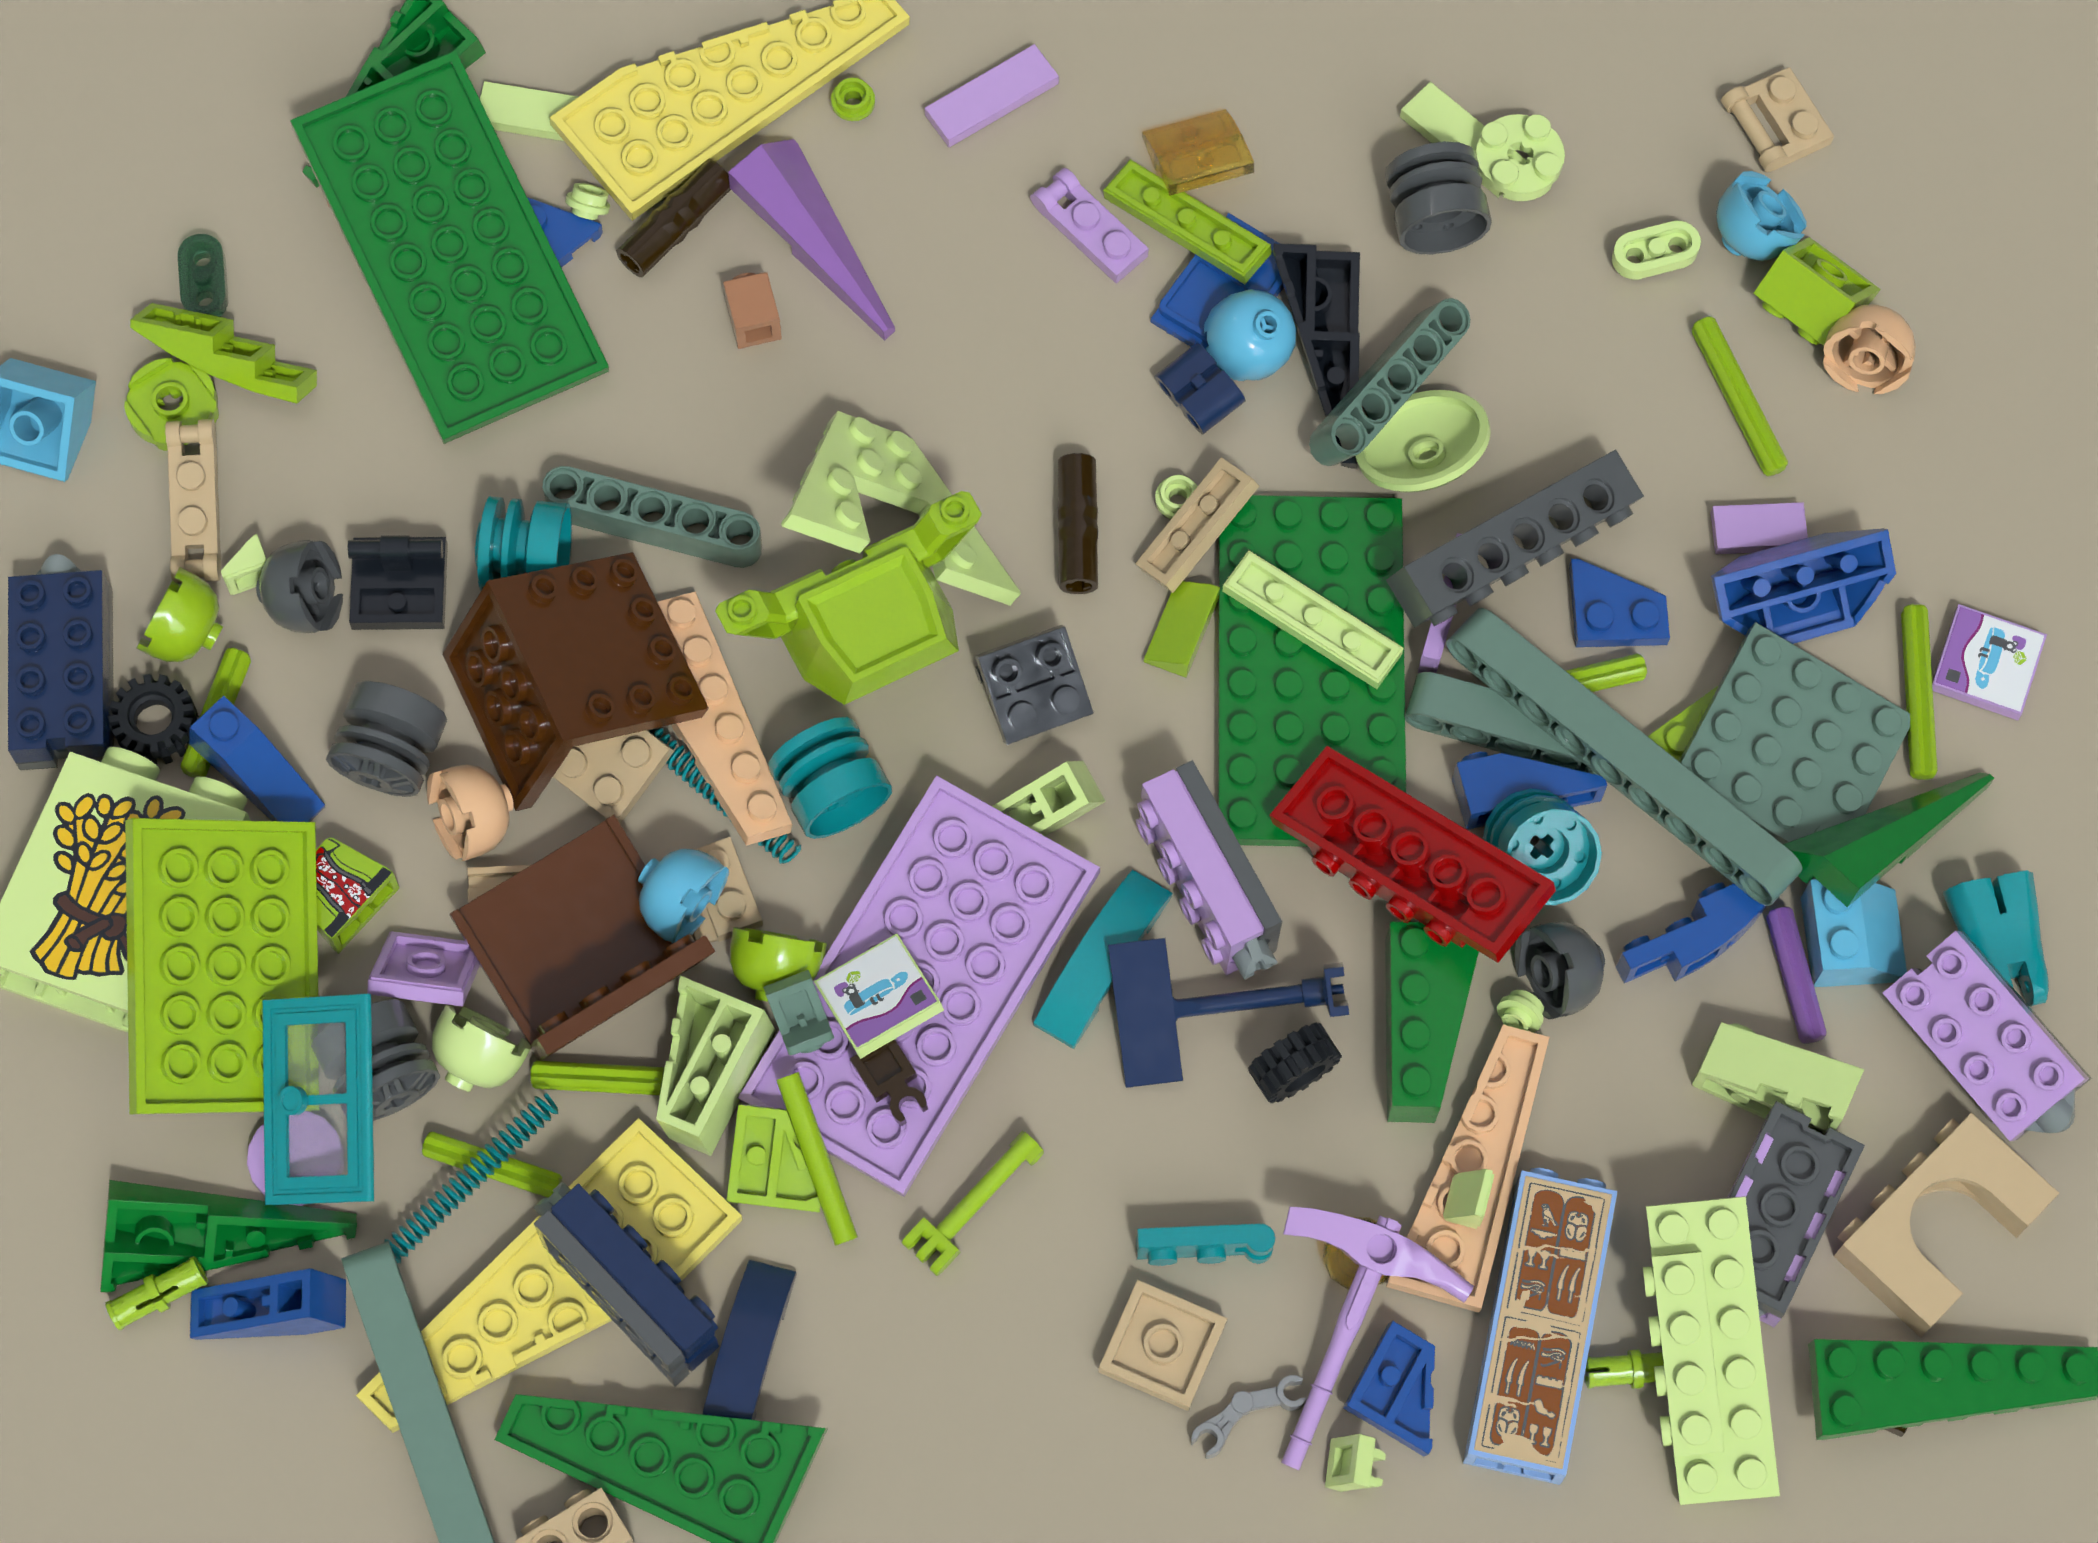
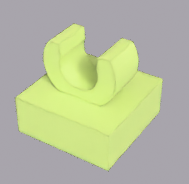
M1362 1434L1332 1438L1325 1488L1343 1492L1382 1486L1383 1479L1371 1475L1373 1462L1383 1461L1386 1458V1454L1382 1450L1375 1448L1376 1438Z

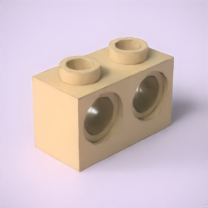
M602 1488L593 1493L590 1489H585L575 1494L564 1503L566 1510L551 1519L544 1515L531 1521L521 1529L520 1532L523 1536L514 1541L515 1543H634ZM594 1515L605 1517L608 1520V1526L601 1536L588 1538L581 1533L582 1525L587 1518Z

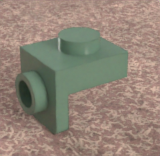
M809 970L763 987L789 1055L816 1051L824 1043L834 1039Z

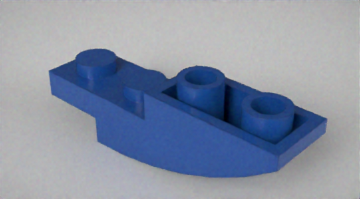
M1723 882L1714 884L1699 893L1700 899L1697 900L1691 913L1694 921L1690 917H1686L1669 925L1665 929L1666 934L1652 940L1646 935L1629 942L1623 947L1624 952H1622L1616 969L1624 984L1663 966H1667L1674 981H1677L1707 965L1735 944L1756 922L1767 906L1752 899L1735 884L1727 887Z

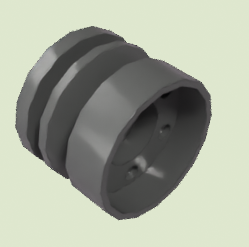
M1446 141L1425 144L1397 156L1387 166L1385 173L1386 183L1390 189V201L1396 208L1394 220L1399 243L1405 250L1416 254L1429 255L1452 252L1480 240L1490 230L1492 219L1487 197L1481 189L1482 175L1478 170L1477 154L1472 147L1460 142Z
M358 682L352 691L343 714L350 725L338 728L334 737L337 743L332 744L326 761L340 775L367 788L394 796H417L424 782L421 775H425L430 766L427 756L423 753L434 752L437 748L448 720L445 713L432 702L403 688L382 682Z
M395 999L378 1001L371 1004L373 1121L392 1115L410 1106L425 1096L436 1086L440 1079V1074L434 1062L428 1060L430 1055L425 1044L415 1042L419 1033L403 1001ZM332 1023L316 1037L312 1047L328 1079L338 1080L334 1088L335 1093L345 1094L346 1023ZM346 1103V1104H343L342 1107H343V1110H344V1112H345V1114H346V1116H347V1103Z

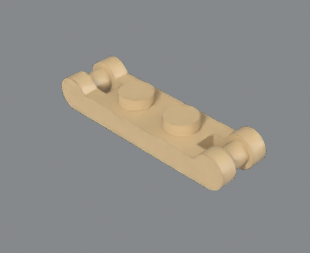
M213 419L198 420V424L182 425L181 421H169L165 425V435L168 449L171 578L175 583H182V581L174 578L179 567L198 577H204L205 581H220L221 550L215 423ZM184 443H199L200 455L185 456ZM204 548L203 559H188V549Z

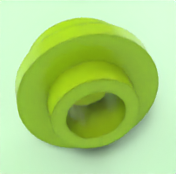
M859 78L844 79L832 92V109L837 116L844 120H862L868 117L874 109V91L865 81ZM849 99H858L860 101L859 104L850 105L846 102Z

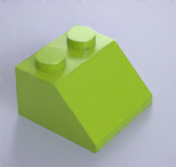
M1808 237L1781 252L1753 294L1763 300L1762 306L1770 314L1778 318L1786 317L1798 326L1797 331L1805 340L1815 345H1820V343L1825 345L1828 331L1835 323L1855 307L1869 305L1881 289L1812 238Z

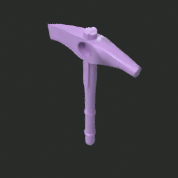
M1289 1206L1284 1235L1310 1237L1324 1241L1340 1249L1359 1267L1339 1313L1330 1344L1313 1384H1310L1312 1388L1295 1430L1290 1435V1442L1281 1463L1300 1470L1309 1445H1312L1311 1440L1329 1396L1333 1394L1332 1389L1347 1352L1362 1325L1382 1275L1420 1279L1442 1288L1463 1303L1473 1290L1474 1286L1454 1269L1417 1243L1400 1235L1399 1232L1402 1225L1398 1221L1379 1216L1377 1223L1373 1224L1338 1213L1314 1208Z

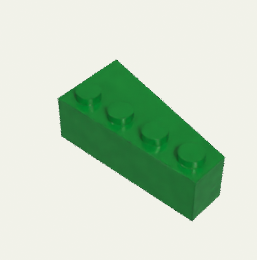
M1390 922L1385 939L1387 1122H1436L1479 951L1468 944H1465L1463 948L1452 941L1446 947L1437 944L1425 933L1424 927L1426 925L1421 922Z

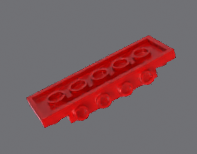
M1329 746L1324 748L1269 815L1273 825L1310 847L1313 855L1311 859L1313 864L1326 875L1334 877L1337 872H1340L1350 878L1348 882L1350 887L1363 898L1371 900L1376 894L1387 901L1386 908L1400 921L1409 923L1412 918L1426 925L1424 927L1425 933L1437 944L1446 947L1452 941L1461 948L1468 944L1499 963L1556 891L1554 882Z

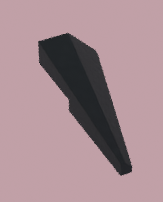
M1274 243L1273 254L1325 417H1327L1359 381L1360 252L1316 251V245ZM1335 435L1337 443L1341 446L1339 438ZM1356 456L1341 462V466L1356 469Z

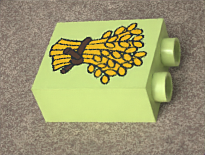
M108 747L101 762L69 752L0 902V988L128 1033L125 820L148 818L251 821L248 813L243 811L248 801L246 796L223 782L207 777H195L188 792L158 782L156 779L160 769L156 764L135 752L119 747Z

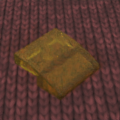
M1226 109L1142 131V138L1155 171L1160 170L1169 196L1254 173V160L1238 126Z

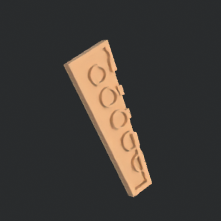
M696 592L658 601L657 603L709 707L702 718L672 724L674 732L679 740H684L695 758L696 767L705 781L712 786L715 797L746 846L791 833L792 822L769 771L763 752Z
M1503 1024L1407 1236L1408 1239L1431 1252L1472 1284L1474 1287L1471 1294L1463 1303L1442 1288L1414 1277L1389 1276L1386 1287L1480 1313L1550 1037ZM1482 1169L1492 1170L1495 1176L1485 1216L1480 1227L1474 1229L1446 1221L1443 1218V1213L1454 1175Z

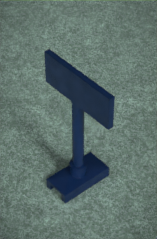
M1166 938L1108 945L1126 1088L1183 1081L1176 1021L1179 1018L1304 1003L1305 1008L1326 1005L1330 1017L1349 1015L1347 1000L1333 1002L1332 995L1344 994L1343 984L1331 985L1330 978L1345 976L1343 962L1324 964L1323 977L1301 979L1302 984L1176 999L1172 993Z

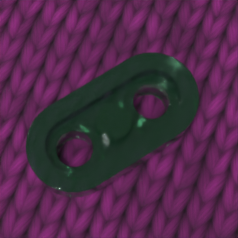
M207 234L192 235L185 239L178 249L179 287L184 310L221 317L228 306L226 259L222 246L213 236ZM201 259H210L207 265H196ZM205 298L213 299L209 305H199L200 301Z

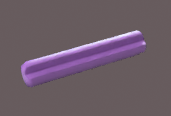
M1790 907L1773 909L1769 911L1766 920L1799 1040L1803 1044L1821 1041L1826 1036L1827 1031L1794 912Z

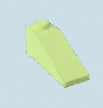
M1066 761L992 807L1046 836L1106 801L1084 761Z

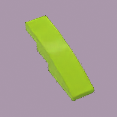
M155 303L149 304L130 319L131 329L169 354L211 376L252 392L297 404L317 387V370L275 361L274 344L235 337L233 319Z

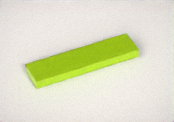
M1131 159L1103 190L1106 200L1243 284L1248 282L1272 254L1271 244Z

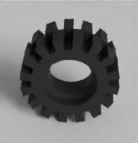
M152 674L143 675L144 683L138 684L136 679L133 678L128 681L131 689L126 692L121 687L116 692L119 701L112 700L109 707L113 714L108 715L109 724L120 747L135 752L156 765L158 758H163L165 764L173 762L171 754L175 752L180 757L184 756L186 752L184 745L186 743L189 744L190 727L199 717L188 691L184 690L181 683L175 679L171 683L166 675L159 674L158 681L154 680ZM153 705L167 707L172 713V719L164 731L149 735L137 728L138 716L144 709Z
M1316 1022L1310 1026L1305 1025L1301 1027L1298 1032L1293 1031L1287 1034V1037L1282 1041L1279 1039L1273 1043V1047L1265 1049L1261 1053L1262 1056L1252 1061L1253 1064L1249 1065L1248 1071L1267 1101L1278 1103L1286 1097L1294 1096L1299 1090H1305L1312 1082L1320 1080L1323 1074L1329 1073L1333 1066L1340 1062L1342 1055L1322 1024Z

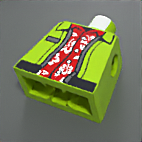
M329 837L325 839L316 849L317 931L332 949L339 954L398 891L399 885L394 873L390 869L334 838Z

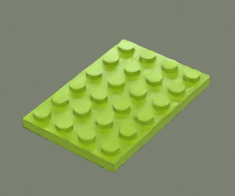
M125 820L129 1115L264 1112L262 1000L319 997L315 822ZM319 1024L288 1026V1086H299L305 1090L307 1095H320V1061L312 1047L316 1037L319 1035ZM307 1105L305 1111H320L321 1105Z

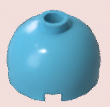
M1754 171L1742 172L1726 189L1719 199L1716 219L1722 235V242L1732 254L1742 255L1753 260L1766 261L1778 258L1784 249L1796 245L1805 235L1801 234V232L1807 225L1800 207L1791 195L1784 189L1777 195L1772 189L1767 187L1771 179Z
M1250 289L1231 294L1213 307L1206 319L1204 333L1207 332L1209 345L1206 347V351L1216 361L1221 371L1224 370L1233 380L1244 382L1245 380L1258 381L1266 379L1287 363L1296 346L1297 329L1292 313L1280 299L1266 291Z
M685 848L672 851L664 856L661 861L656 858L651 859L642 870L638 882L643 884L639 896L640 911L648 927L662 939L670 941L672 944L688 934L692 935L706 919L701 916V913L710 902L715 905L727 882L729 869L722 865L715 857L695 849Z

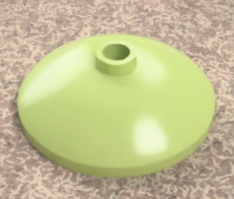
M1430 390L1414 393L1369 445L1356 455V460L1363 475L1379 487L1399 492H1422L1435 489L1461 477L1480 459L1490 440V423L1484 408L1468 395L1449 390Z

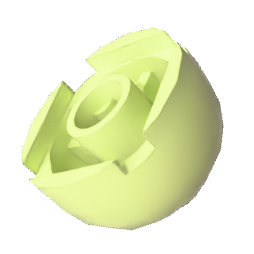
M445 1005L432 1034V1051L435 1059L448 1071L445 1080L467 1092H470L474 1085L483 1088L503 1085L520 1069L532 1046L524 1038H521L518 1045L505 1038L511 1032L509 1028L464 1006L459 1014H456L454 1005Z

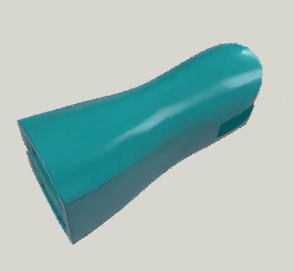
M2025 870L1997 876L1992 882L1991 878L1966 881L1945 890L1942 894L1958 931H1963L1968 935L2012 987L2011 979L2018 978L2024 1000L2029 1006L2046 1003L2049 992V979L2041 941L2033 872Z

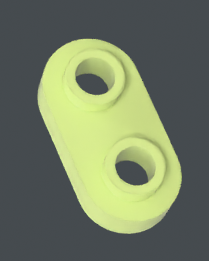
M1671 221L1628 232L1616 241L1612 253V264L1621 276L1633 280L1685 268L1695 261L1700 249L1701 238L1698 231L1691 224L1684 221ZM1677 245L1683 251L1679 253L1673 252L1669 246ZM1636 256L1641 262L1632 263L1627 257Z

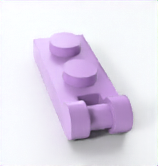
M1062 168L1053 176V183L1047 188L1040 187L1031 194L1030 199L1035 208L1116 284L1148 257L1149 248L1082 187L1076 176L1069 169ZM1064 196L1072 202L1066 209H1063L1057 203Z

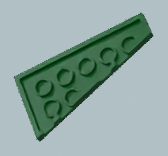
M515 1394L494 1440L597 1489L602 1488L605 1493L711 1543H776L828 1428Z

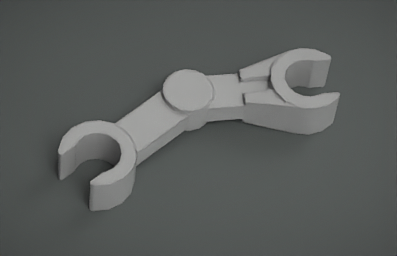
M1289 1375L1284 1377L1277 1387L1253 1392H1237L1232 1397L1231 1403L1221 1413L1195 1428L1191 1437V1445L1198 1440L1200 1435L1204 1433L1212 1434L1216 1438L1217 1443L1206 1453L1205 1458H1214L1222 1450L1232 1427L1251 1411L1279 1405L1288 1411L1301 1409L1305 1405L1307 1397L1291 1401L1285 1397L1284 1389L1288 1386L1301 1385L1303 1378L1297 1375Z

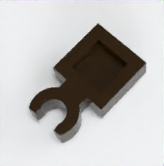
M895 1039L861 1059L857 1054L850 1058L851 1064L876 1103L889 1095L891 1098L890 1110L894 1120L899 1125L903 1126L907 1123L903 1113L900 1111L901 1105L905 1101H915L922 1112L928 1110L927 1101L923 1093L907 1085V1083L917 1078V1073Z

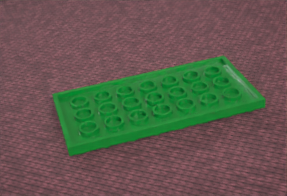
M456 50L290 120L291 127L443 444L609 372V365Z
M1252 495L1219 536L1218 806L1240 845L1309 847L1273 825L1269 815L1326 746H1329L1406 793L1404 649L1401 657L1379 688L1375 689L1222 591L1226 580L1246 553L1251 551L1404 648V610L1386 579L1403 568L1402 498Z

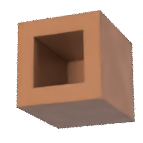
M767 272L760 274L742 273L735 276L732 280L723 282L725 301L738 349L782 339L780 318Z

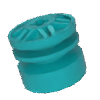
M489 496L484 506L482 519L478 525L475 543V563L480 591L488 580L498 579L500 576L503 578L569 565L572 544V512L570 504L537 501L529 521L525 520L522 499L512 498L506 513L504 499L502 497Z
M849 717L833 718L800 732L785 742L768 762L771 775L774 780L779 781L781 793L786 797L794 798L791 803L792 812L806 837L812 839L829 837L857 825L875 813L886 803L892 794V786L878 761L866 758L869 753V745L865 739L860 737V729L856 722Z
M1526 789L1512 793L1495 806L1485 823L1483 840L1554 882L1556 891L1545 905L1554 906L1574 900L1589 888L1599 872L1602 857L1599 835L1584 816L1574 810L1565 800L1550 791ZM1537 835L1540 840L1533 846L1530 840Z

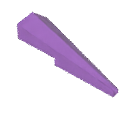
M794 139L761 144L728 171L730 189L791 245L792 255L884 341L895 332L893 322L801 148Z

